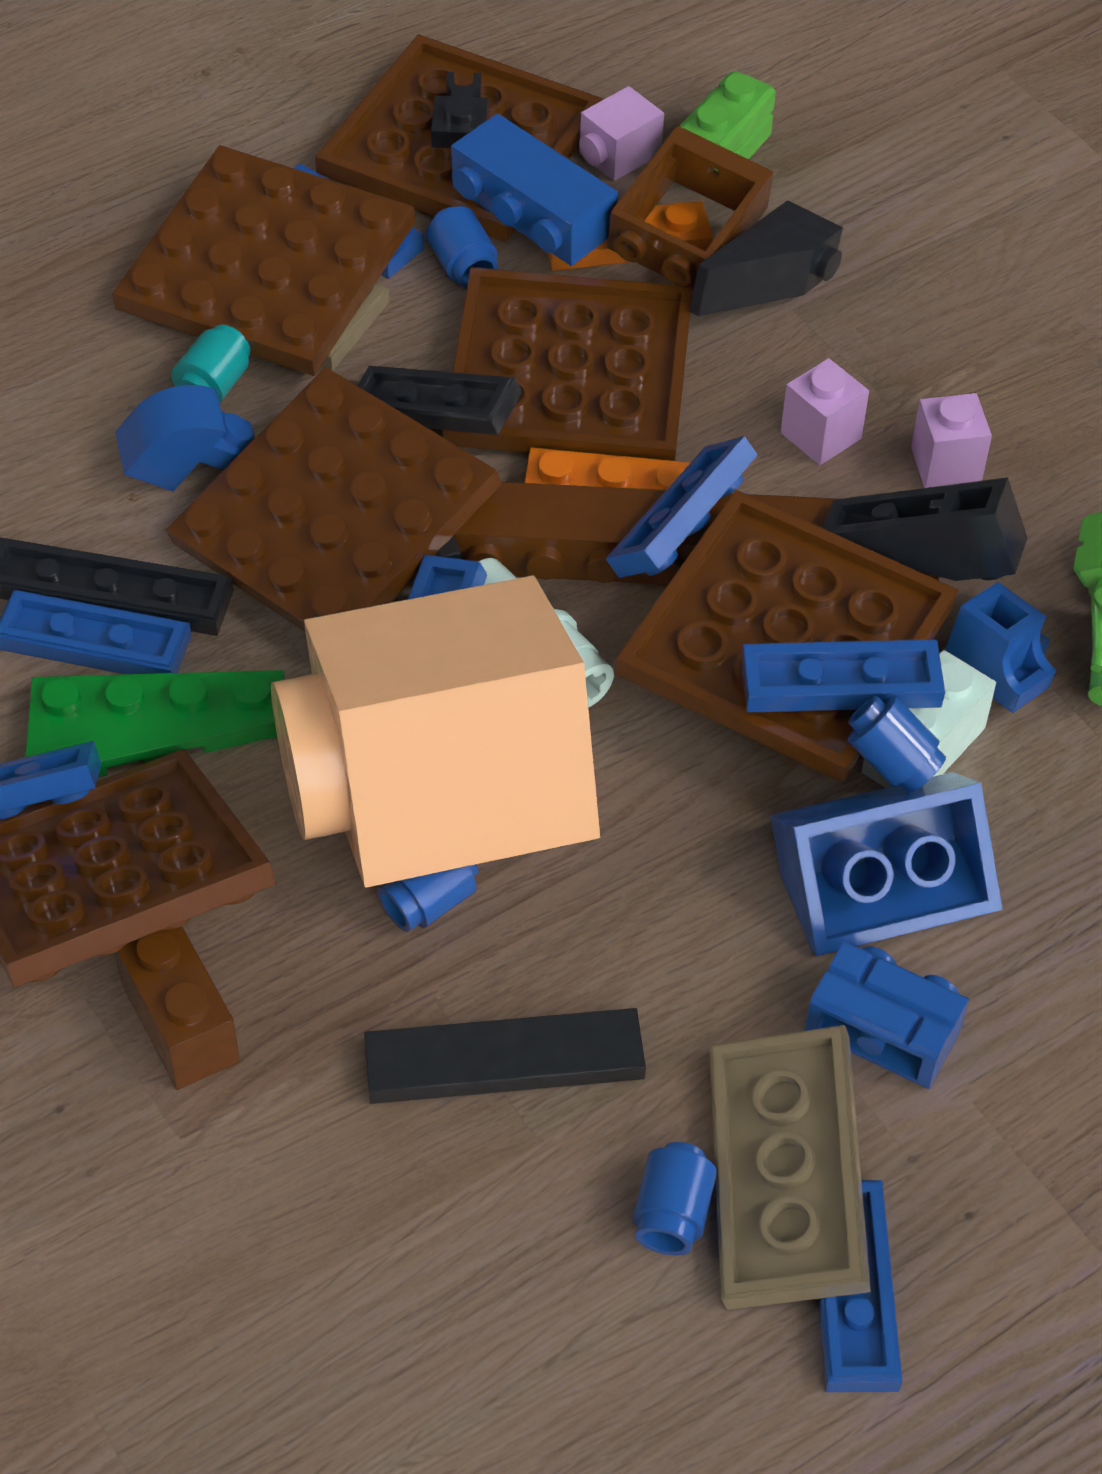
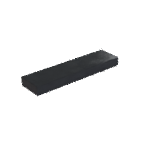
M0 537V599L4 600L10 599L13 590L25 591L190 623L191 632L218 636L234 592L232 578L227 575Z
M637 1008L364 1032L370 1104L645 1079L646 1073Z

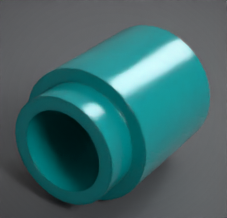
M216 325L213 329L203 331L172 369L171 377L174 386L201 385L214 388L217 391L220 404L248 368L251 348L245 337L238 330L228 325Z

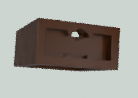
M677 125L611 211L608 249L618 253L619 256L629 262L638 263L666 277L677 286H693L694 291L699 264L757 223L766 211L774 172ZM673 182L735 211L706 251L645 222V219Z

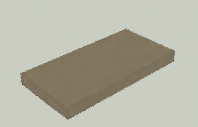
M845 1025L709 1045L714 1155L717 1170L716 1197L721 1300L726 1309L733 1310L871 1292L850 1038Z

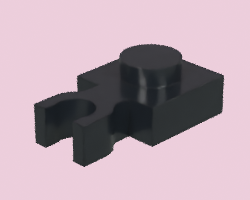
M447 72L446 96L435 95L431 129L432 148L451 149V145L488 120V98H481L482 73H474V81L471 85L459 86L455 84L454 72Z

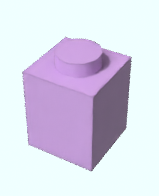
M628 86L581 112L579 154L584 157L587 163L597 167L613 181H616L649 162L662 146L664 112Z
M828 358L786 384L780 433L818 465H822L862 439L869 390Z
M977 393L920 399L911 449L924 488L982 481L992 434Z

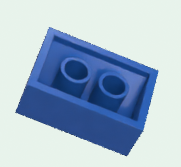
M950 772L933 776L926 784L912 793H908L901 785L770 815L781 878L810 948L816 956L838 951L843 941L859 946L1003 910L981 782Z

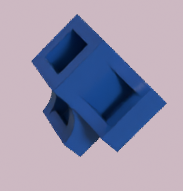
M996 582L960 606L945 651L996 681L992 699L1011 713L1016 712L1047 690L1056 672V669L1044 656L1050 639L1041 633L1046 615L1004 585Z

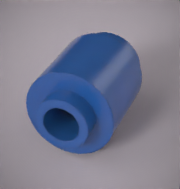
M464 206L449 207L441 210L434 216L427 228L426 239L451 281L459 283L461 287L467 289L471 267L498 270L497 250L472 209Z
M895 695L883 701L878 696L871 697L849 719L848 724L854 730L851 732L848 742L891 786L900 784L908 793H912L926 784L938 772L946 760V756L937 748L940 742L939 739Z
M475 864L385 883L377 889V895L388 916L400 929L409 932L417 925L421 928H426L476 892L477 887L474 877L478 874V867Z
M670 1142L663 1148H657L649 1152L632 1216L633 1223L637 1226L635 1238L645 1248L665 1255H685L691 1251L693 1241L702 1237L717 1170L700 1148L684 1142Z

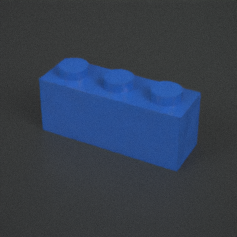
M498 113L451 145L453 188L464 198L473 200L494 214L503 224L512 226L536 242L543 251L552 253L568 265L573 266L608 239L610 214L617 205L618 191Z

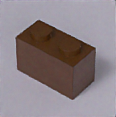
M182 926L171 930H159L126 943L122 949L115 952L121 985L176 1090L240 1062L234 1019Z

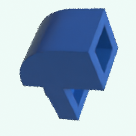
M201 385L171 387L149 396L130 413L115 431L124 475L173 492L199 462L224 470L255 439L251 422L244 420L236 414L222 412L216 389Z

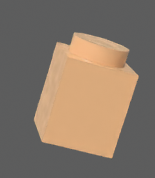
M534 575L304 620L312 674L271 683L274 720L286 783L302 839L308 840L345 832L365 888L600 838L584 662Z

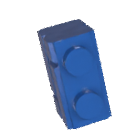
M843 941L828 971L825 972L812 995L804 1031L845 1025L850 1038L851 1053L930 1089L945 1058L959 1036L970 999L960 995L957 988L943 977L937 975L921 977L898 966L892 956L882 949L873 946H866L861 949Z

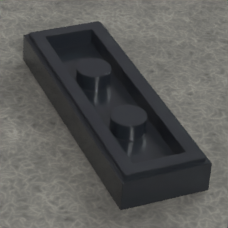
M370 365L357 385L426 428L499 435L522 393L515 377Z

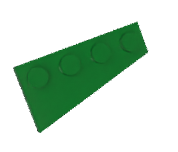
M284 670L32 677L26 757L94 741L101 760L98 777L108 775V767L143 759L147 763L182 749L187 750L200 747L203 752L208 753L277 737L272 706L271 683L285 680Z

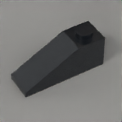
M789 200L785 201L699 264L689 312L697 316H703L805 295L823 280L829 281L836 273L842 258V252L838 250L843 227Z
M1008 477L835 499L822 526L823 529L916 571L953 581L971 579L989 581L1007 575H1015L1028 538Z

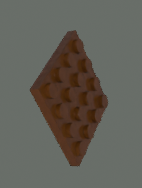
M418 34L315 156L316 172L361 190L414 206V209L435 216L445 208L468 207L474 211L488 236L507 242L516 229L503 224L494 214L473 200L464 198L453 188L451 149L432 148L431 129L435 95L446 96L447 72H454L455 84L459 86L471 85L474 81V73H482L481 98H488V119L498 113L567 159L572 156L579 146L581 112L601 102L603 98Z
M219 145L113 291L112 297L115 309L199 337L207 329H213L216 325H228L238 330L245 337L251 349L250 355L315 376L415 224L414 206Z
M471 267L453 372L515 377L522 393L499 435L442 430L443 438L458 447L530 453L531 447L675 461L691 313L689 310L693 286L681 287L671 284Z
M324 367L166 529V532L173 544L216 573L232 578L234 585L306 632L305 619L391 603L417 575L424 555L435 556L438 553L437 550L456 534L502 483L497 470L327 367Z
M735 490L617 656L615 674L843 783L860 756L848 742V738L854 730L848 722L856 710L747 712L741 663L743 644L933 640L955 605L958 589L741 491Z
M185 749L99 780L96 783L95 789H91L86 796L74 802L54 804L50 799L32 805L17 815L0 820V963L14 988L27 982H39L49 979L65 967L93 956L115 953L122 949L126 943L159 930H171L181 927L192 917L220 906L239 904L250 899L256 892L276 885L270 861Z

